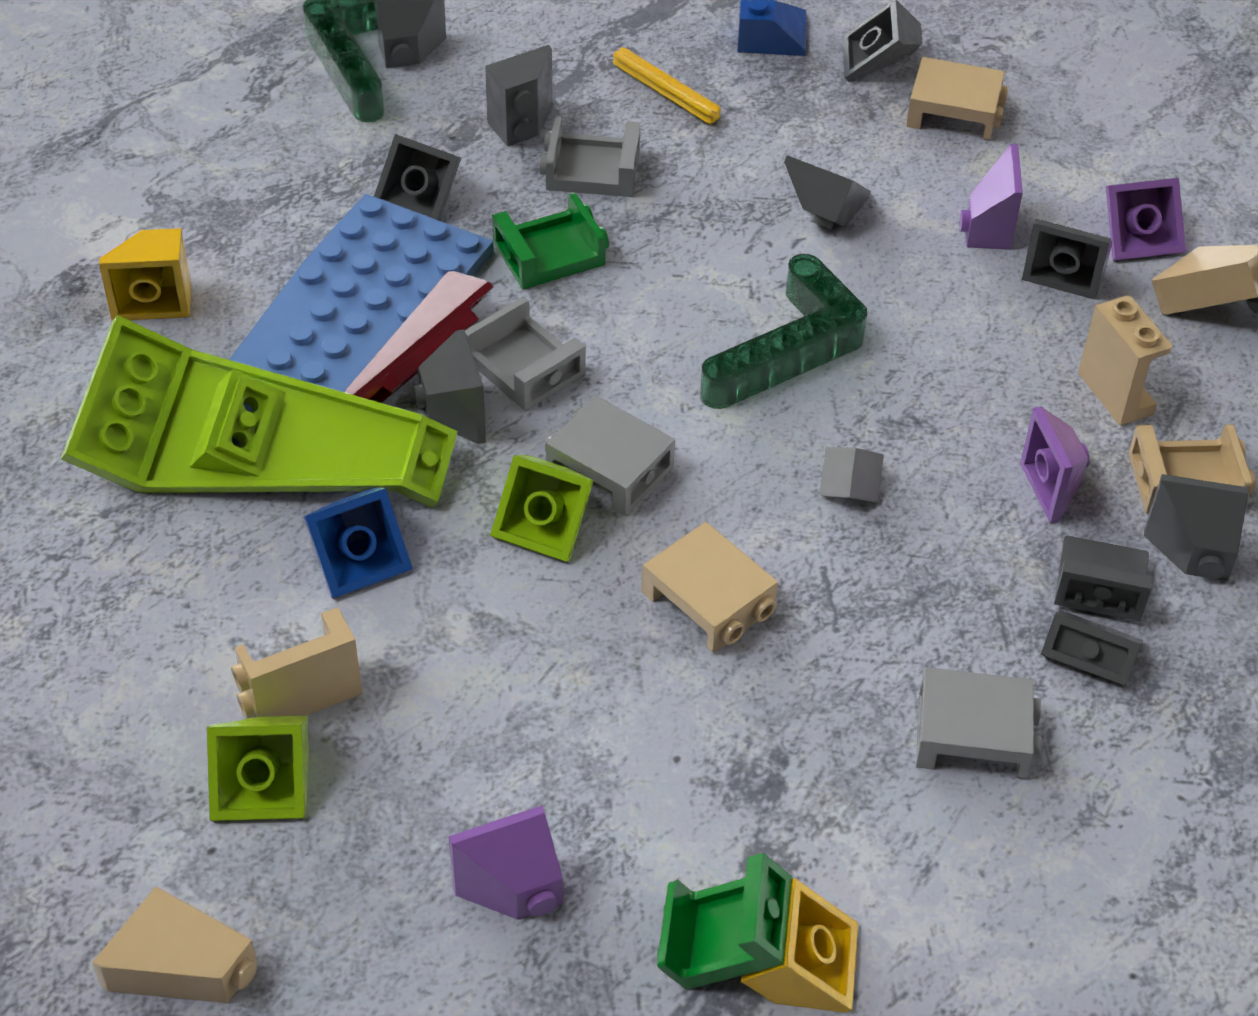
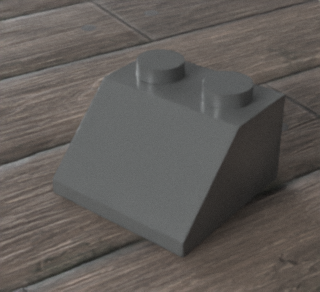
M549 45L485 66L487 123L506 146L538 136L552 108V48Z

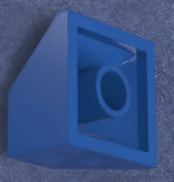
M740 0L737 52L805 56V9L776 0Z
M372 488L303 516L331 598L339 597L413 569L386 488Z

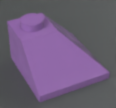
M1010 144L970 194L968 209L961 210L959 231L966 232V247L1005 250H1011L1023 194L1018 144Z
M1179 178L1106 186L1113 260L1186 252Z
M1034 407L1020 465L1050 524L1058 523L1081 486L1085 468L1088 467L1090 462L1089 451L1084 443H1080L1071 426L1043 407Z
M542 805L448 836L452 886L457 897L517 920L530 915H545L556 906L563 904V877Z

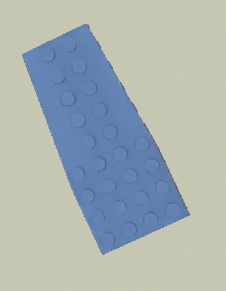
M364 194L303 261L229 360L345 392L447 272L454 271L469 276H474L494 252L493 240ZM243 403L247 411L253 412L249 404ZM232 438V440L240 443L238 439Z

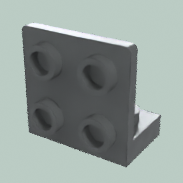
M1065 536L1062 545L1054 604L1141 621L1152 588L1153 576L1147 575L1149 552Z

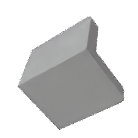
M826 447L820 495L877 503L884 454L859 448Z

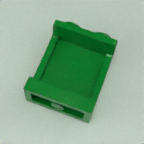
M576 192L568 194V209L566 211L518 225L513 223L506 211L492 215L493 243L522 290L605 265V249L609 247L608 235L602 226L599 227L593 219L591 208L588 204H583Z
M763 852L747 858L745 878L699 891L690 890L679 880L669 882L663 909L664 915L660 943L657 951V967L684 989L688 990L784 965L792 876Z

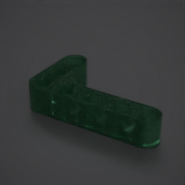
M306 0L302 5L306 38L343 100L357 120L361 122H375L384 115L382 82L353 36L377 29L375 0Z
M810 254L793 256L788 262L785 293L788 300L804 316L706 359L701 369L700 399L702 403L713 409L729 407L857 350L864 342L867 308L820 259Z

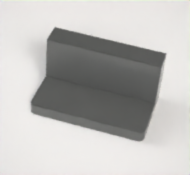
M1059 610L1054 615L1040 655L1126 686L1144 640Z

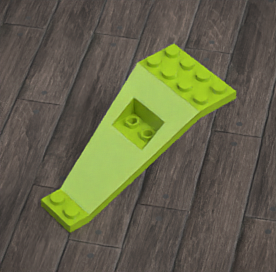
M117 315L109 328L61 460L137 493L366 491L372 488H386L387 491L398 492L426 506L433 507L439 502L458 431L422 414L193 350ZM243 403L249 404L253 412L247 411ZM232 438L238 439L241 443V447L235 446L232 442Z

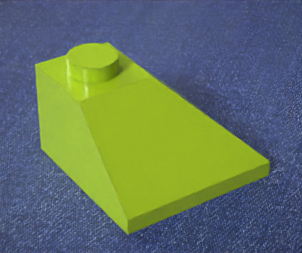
M513 455L490 536L569 562L594 480L567 467L531 455Z
M308 715L261 716L206 727L210 821L305 818L309 768Z

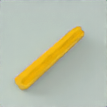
M621 47L618 51L614 52L613 64L705 123L712 125L720 119L721 108L719 105L629 49Z

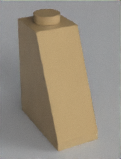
M1258 245L1199 246L1157 275L1151 282L1162 314L1178 313L1258 297Z
M155 886L92 962L100 987L109 992L228 1003L238 989H245L252 981L258 965L253 942L250 938Z

